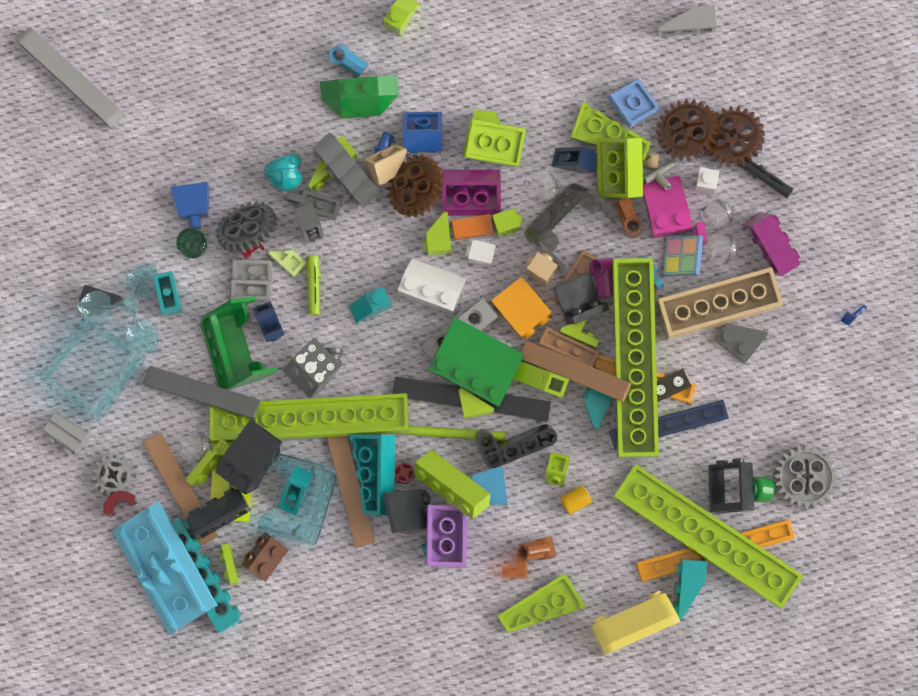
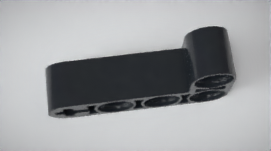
M548 424L540 425L496 443L494 436L488 429H480L475 434V441L482 459L489 468L493 469L552 446L558 438L556 431ZM546 432H549L548 438H545ZM484 436L490 437L487 443H481V438ZM527 439H533V443L530 446H524V443ZM510 446H514V452L507 454L506 449ZM490 454L497 455L495 460H487Z

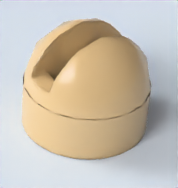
M650 153L647 155L645 164L648 168H658L659 154Z

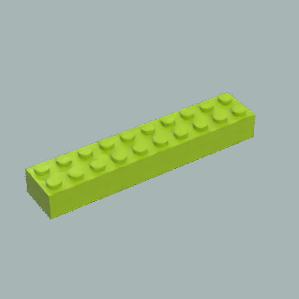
M653 258L613 259L615 377L631 383L624 402L616 399L617 459L658 458Z

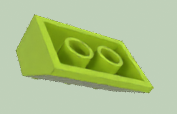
M597 138L598 197L633 198L643 196L642 138Z

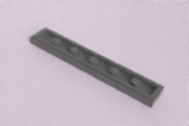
M153 366L149 367L143 381L144 386L254 420L261 403L259 399Z

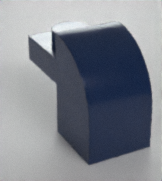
M271 301L252 308L266 342L277 341L281 336L285 335Z

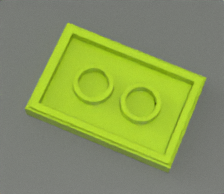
M470 118L462 157L519 167L526 128Z

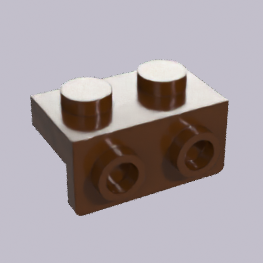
M264 533L258 537L254 548L245 555L242 565L266 582L289 549L269 534Z

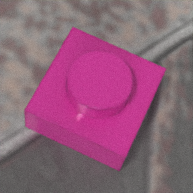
M697 222L695 229H692V236H703L702 245H705L707 242L705 223Z

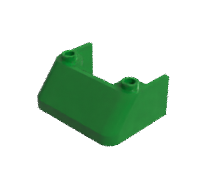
M256 296L231 299L204 315L201 319V329L220 388L227 390L261 381L278 371L277 367L265 369L260 361L252 362L242 326L247 323L249 318L246 306L256 301Z

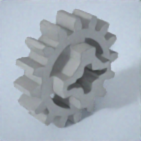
M109 454V459L103 456L102 463L96 462L99 468L93 469L97 476L92 477V480L98 481L94 486L96 488L102 487L100 490L102 494L107 491V496L109 497L112 493L126 491V488H133L130 482H136V479L132 477V475L136 474V471L131 470L134 466L132 463L127 464L128 458L125 457L121 460L120 454H117L116 458ZM111 463H120L122 466L114 467ZM105 468V474L103 477H101L102 471ZM111 470L118 473L116 475L118 482L110 478L112 477ZM127 474L126 481L123 483V477ZM115 484L117 488H108L106 485Z

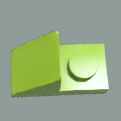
M587 320L561 328L560 333L596 350L599 340L596 339L597 336L589 332L582 333Z

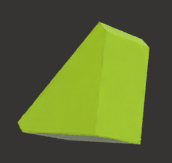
M460 387L459 397L464 420L493 414V407Z

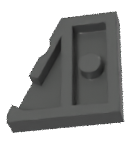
M726 323L714 340L745 364L769 333Z

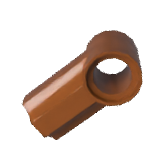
M630 198L618 200L613 205L623 226L624 234L632 239L638 237L641 233L642 224L636 215ZM630 224H635L638 229L630 231L627 227Z
M552 537L519 544V549L517 550L518 557L523 561L545 560L557 556Z

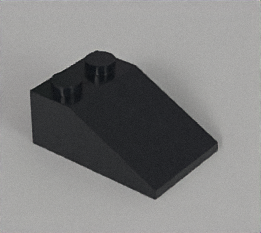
M251 419L224 454L215 473L247 495L256 490L260 485L282 441Z
M426 489L383 494L392 533L415 534L427 530V505L431 504V497Z

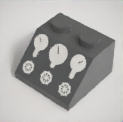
M313 338L290 360L283 369V372L311 398L325 388L342 365Z

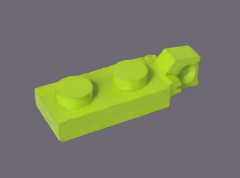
M221 439L213 450H209L188 475L186 481L190 485L195 486L204 484L208 479V475L218 467L220 460L231 445L225 439Z

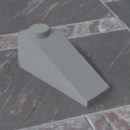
M700 3L698 6H694L658 27L657 36L714 33L717 27L715 5Z

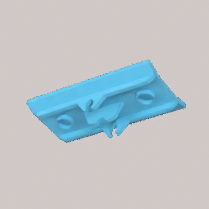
M160 501L147 507L112 531L169 635L218 606Z

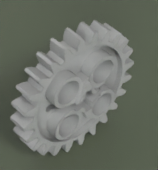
M808 445L804 446V450L797 446L796 452L790 449V456L784 453L782 456L785 461L778 460V464L781 467H775L774 469L779 472V474L773 476L774 479L779 480L774 486L781 487L777 493H784L785 496L782 500L784 501L789 498L790 506L796 502L797 509L802 504L805 510L808 509L809 504H811L813 509L816 508V503L823 506V499L829 501L830 497L828 494H835L831 488L838 487V484L834 483V480L839 479V476L834 475L838 468L831 467L835 461L829 462L830 454L823 456V449L816 452V446H813L811 450H809ZM805 460L808 461L807 476H811V479L807 481L808 495H805L806 480L802 478L806 472ZM792 463H799L801 466V471H793L791 467ZM812 463H818L821 466V471L818 473L814 472L811 468ZM793 482H798L801 485L800 492L793 491L791 487ZM814 482L821 486V491L818 493L812 490L811 486Z

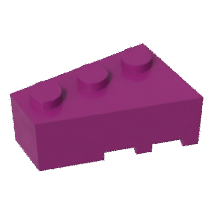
M760 212L741 224L744 229L749 228L754 237L752 241L754 244L759 245L763 252V257L769 266L772 267L775 275L782 277L801 264L798 260L800 258L795 248L792 249L789 244V236L780 229L779 225L781 223L776 215Z

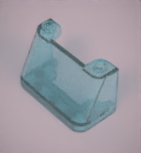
M280 454L279 460L276 462V469L278 474L282 476V480L271 514L265 513L259 518L257 530L304 545L315 546L319 540L336 484V471L321 463ZM296 465L311 472L313 477L297 514L293 515L278 508L286 482Z

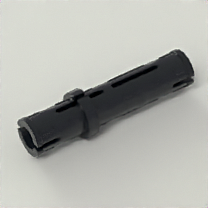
M747 159L745 160V166L741 162L739 164V167L752 174L754 179L758 178L786 199L792 193L793 187L765 170L763 165H758L754 161L750 162Z

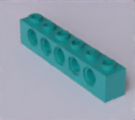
M177 518L171 523L179 536H186L184 546L188 553L194 552L196 554L194 564L198 571L201 569L206 571V577L203 579L208 588L211 586L216 588L217 592L213 597L216 604H225L227 607L226 612L222 615L217 613V606L206 612L217 632L221 634L240 623L239 617L242 615L237 606L232 607L229 602L231 596L227 589L222 590L219 585L221 579L216 571L212 573L209 567L211 562L206 554H201L199 550L201 545L197 538L191 537L189 533L191 528L188 522Z

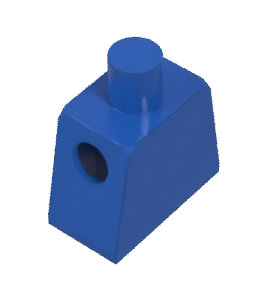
M208 182L170 187L180 219L189 221V229L201 228L200 218L208 217L210 188Z

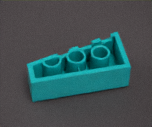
M349 434L350 441H353L354 451H352L353 459H356L358 470L356 475L361 484L359 491L364 515H388L383 494L394 492L395 435Z

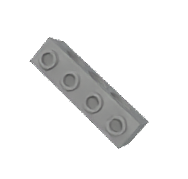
M484 298L481 301L475 300L469 305L470 309L465 313L461 311L455 316L482 332L498 320L497 314ZM476 315L480 321L477 324H472L468 320L469 317ZM444 324L438 329V334L434 337L430 335L422 342L421 348L431 361L439 347L438 341L444 338L451 324Z

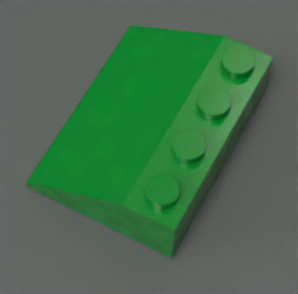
M454 317L427 370L499 407L524 354Z

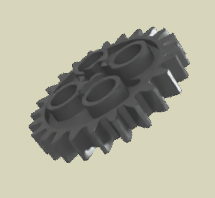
M255 201L252 205L251 202H248L247 206L241 204L239 209L234 207V212H227L228 217H222L223 222L218 223L219 228L216 229L217 234L215 236L220 246L224 250H228L229 253L233 250L235 254L239 250L244 253L247 248L252 251L253 246L260 247V242L266 243L265 238L272 237L270 232H275L274 227L277 226L276 221L278 219L269 204L265 205L264 202L259 204L258 201Z

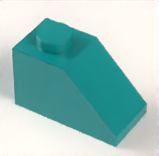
M382 286L364 294L348 305L357 324L392 308V305Z
M587 387L582 398L585 399L584 406L593 430L598 431L613 397Z
M295 465L286 482L278 508L296 515L314 473Z

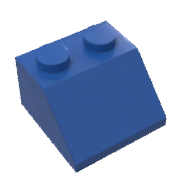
M403 112V147L406 148L407 152L435 153L442 151V112Z

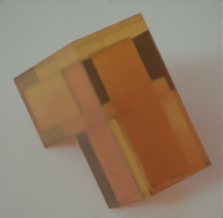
M515 553V566H503V579H528V561H523L518 557V553Z

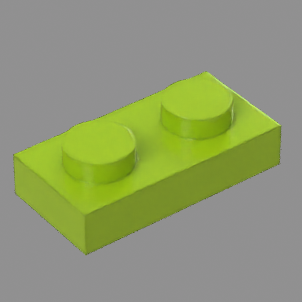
M223 544L219 554L221 562H225L227 568L224 570L226 582L229 581L231 585L240 584L231 544Z

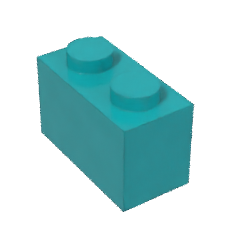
M169 271L153 275L162 315L168 317L184 313L174 273Z

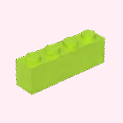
M430 450L415 462L414 475L416 478L428 485L432 491L444 497L448 503L456 506L464 515L474 519L489 507L490 493L433 450Z

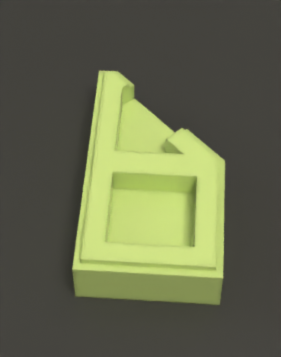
M293 250L269 251L267 253L293 278L307 265V262Z

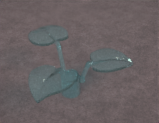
M155 264L141 265L128 274L126 287L130 291H134L133 295H126L122 302L110 306L111 299L108 294L103 291H93L76 304L77 310L86 320L96 324L109 321L111 318L110 310L121 307L126 313H132L135 326L127 330L126 341L128 345L139 352L155 353L159 341L158 330L150 320L145 319L138 324L135 311L138 306L137 294L147 298L156 293L153 275L157 274Z

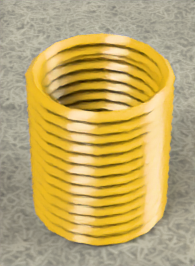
M583 485L576 487V489L574 488V490L569 491V493L567 492L562 497L560 496V500L569 515L590 505V503L592 504V500Z

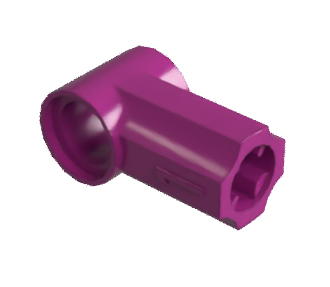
M610 258L594 259L589 265V271L595 277L598 298L613 296V260Z

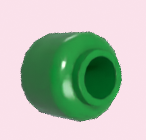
M753 477L754 502L766 503L770 501L774 495L773 482L767 477Z

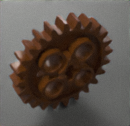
M685 99L684 104L677 101V107L671 104L672 110L668 111L665 109L666 116H660L662 122L657 123L658 128H660L656 130L659 136L657 140L661 143L660 147L665 149L664 151L667 155L671 153L673 159L678 155L680 161L683 160L684 156H686L688 161H690L691 156L698 159V153L705 156L704 150L711 151L709 144H716L713 138L719 136L716 132L719 130V126L716 124L718 119L714 117V111H710L708 105L704 107L702 101L697 105L695 99L692 100L691 104H689L687 99ZM693 116H698L696 120L690 121ZM680 122L677 127H672L674 123ZM698 133H703L700 138H695ZM685 139L682 144H677L679 140Z
M730 106L727 112L724 108H722V114L715 112V116L718 119L716 124H718L721 131L718 132L717 130L716 132L719 136L713 139L715 142L719 139H724L725 141L722 144H709L711 151H707V156H712L713 162L719 159L720 166L726 162L728 168L731 163H734L735 168H737L738 162L745 166L746 159L752 162V155L758 157L756 150L762 151L761 144L765 143L763 138L765 131L762 130L764 126L763 123H760V118H754V112L748 114L747 108L741 112L740 106L737 107L736 111H733L732 106ZM726 123H733L731 127L724 126ZM744 130H751L749 134L742 133ZM737 146L743 147L740 151L733 150Z
M414 154L413 159L408 156L407 162L402 161L396 176L388 180L391 186L386 188L391 191L387 195L391 199L389 204L393 205V209L398 211L399 214L407 217L413 216L417 218L418 214L423 216L424 210L430 212V205L436 206L435 199H441L438 193L443 192L440 186L445 184L440 180L444 177L440 173L442 168L438 167V163L433 161V159L422 154L420 156Z

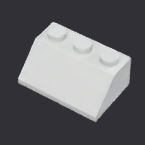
M412 258L397 291L400 296L453 315L467 278Z

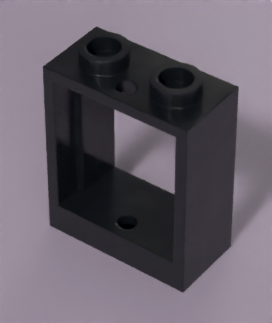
M744 458L732 459L731 463H728V460H717L716 464L708 465L710 513L723 514L754 511L753 464L744 462ZM739 469L740 502L725 503L724 471Z

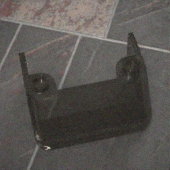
M579 183L569 184L526 227L524 232L526 241L540 254L546 253L553 258L552 262L558 265L557 270L562 275L565 273L566 265L553 254L558 247L559 239L552 231L577 204L585 210L599 208L613 223L618 215L596 192Z

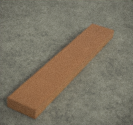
M526 340L521 351L524 354L522 360L624 402L630 389L631 383L528 340Z
M159 433L143 442L185 518L189 516L191 510L197 507L202 509L201 503L191 485L186 481V476L163 435ZM215 531L203 539L197 540L202 546L218 537V534Z
M347 436L327 437L355 546L358 548L373 544L375 540L369 517L363 513L359 491L361 487L356 475Z

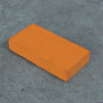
M490 214L452 220L455 240L493 234Z

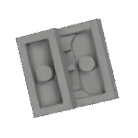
M233 259L231 299L256 296V300H271L272 260Z

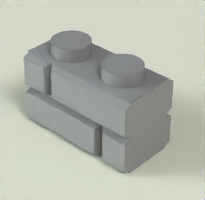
M58 412L53 414L50 421L43 428V432L47 434L45 438L54 444L56 441L63 445L61 449L70 455L72 452L78 455L91 436Z

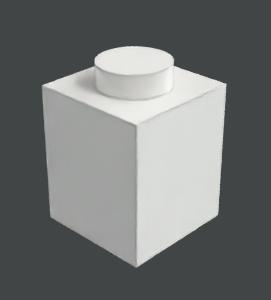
M700 167L695 191L714 195L720 171Z
M473 240L472 245L468 244L465 256H469L468 262L491 268L496 245Z

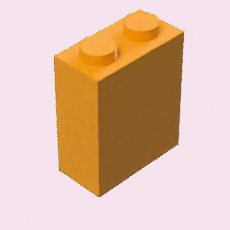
M522 276L491 300V305L520 340L524 337L528 339L535 333L534 329L539 325L543 327L551 320L549 317L552 312Z

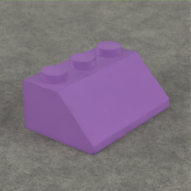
M427 505L426 566L438 568L466 567L467 515H464L456 506Z

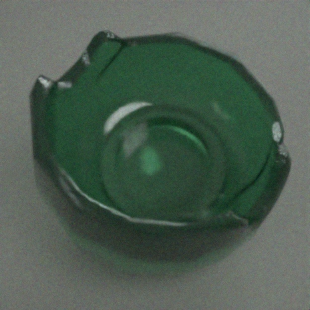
M185 228L180 231L176 238V247L185 257L197 259L205 253L208 247L207 238L201 231L195 228Z

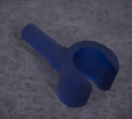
M863 305L853 315L847 311L841 318V321L846 325H850L867 307Z

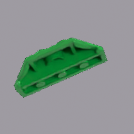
M397 75L320 81L322 102L342 119L381 116L399 95Z

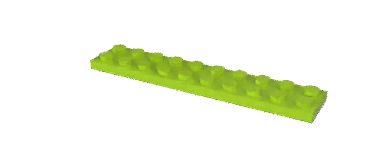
M407 393L260 401L261 403L254 418L256 423L279 440L349 436V434L409 433ZM210 406V443H218L221 439H225L228 443L234 442L251 419Z
M636 464L613 496L614 499L780 610L804 576Z

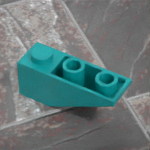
M680 558V563L676 565V575H679V582L675 583L674 594L677 595V603L673 604V608L680 620H682L706 581L707 561Z

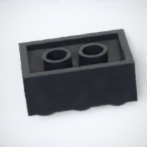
M234 487L224 492L225 496L219 499L215 497L206 502L207 506L200 509L197 507L189 512V516L186 519L197 539H203L252 511L241 491Z

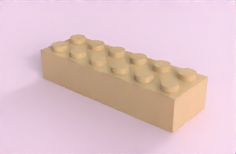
M770 267L658 299L656 304L667 340L781 309L783 301L773 269Z

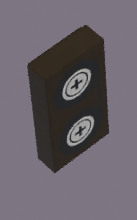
M684 369L657 380V403L691 387Z

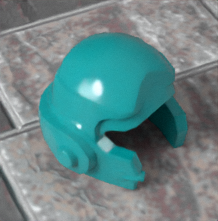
M298 153L285 155L269 162L263 170L264 176L267 180H270L275 189L291 191L300 185L302 176L301 172L297 170V166L302 164L300 155Z

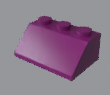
M500 169L442 170L444 175L442 181L445 183L442 185V214L443 212H448V215H494L501 213Z

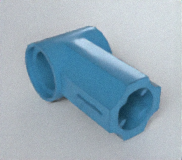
M344 44L336 45L329 52V58L333 63L341 65L357 77H360L368 62L354 54ZM341 50L343 58H338L335 51Z

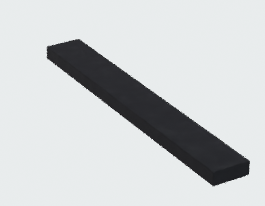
M395 376L392 394L407 393V397L410 400L462 408L459 397L460 387ZM505 394L500 406L496 407L479 398L494 408L493 413L548 422L550 401Z

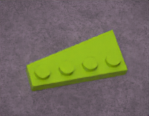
M582 102L571 135L572 140L597 147V138H642L633 131L622 127L615 120L613 121L604 116L600 111L591 108L585 102ZM642 138V162L645 163L651 142Z
M564 573L497 617L507 633L586 608V605Z

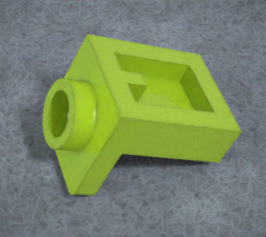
M551 452L544 481L552 485L564 486L570 456Z

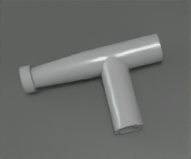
M675 158L672 162L643 177L644 182L648 184L656 179L665 190H669L671 184L663 174L675 166L677 167L679 165L678 160Z

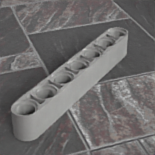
M31 27L16 40L22 48L109 128L112 129L125 116L109 98Z

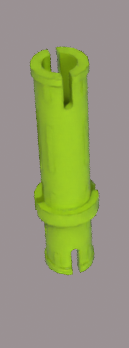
M307 256L306 279H308L309 316L321 315L319 256Z

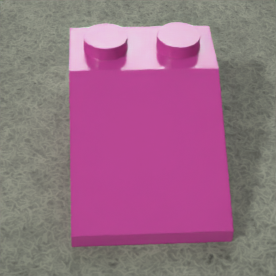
M679 175L666 178L671 184L669 190H665L657 180H653L648 184L643 182V196L652 239L688 233L692 230L690 212Z

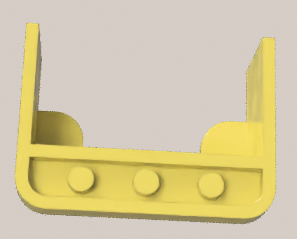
M655 592L649 595L650 599L607 619L605 615L595 619V624L591 625L590 628L602 655L606 656L613 651L679 623L680 619L666 593Z

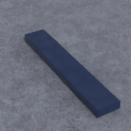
M724 400L658 417V438L729 419ZM617 428L609 430L614 450L617 449Z

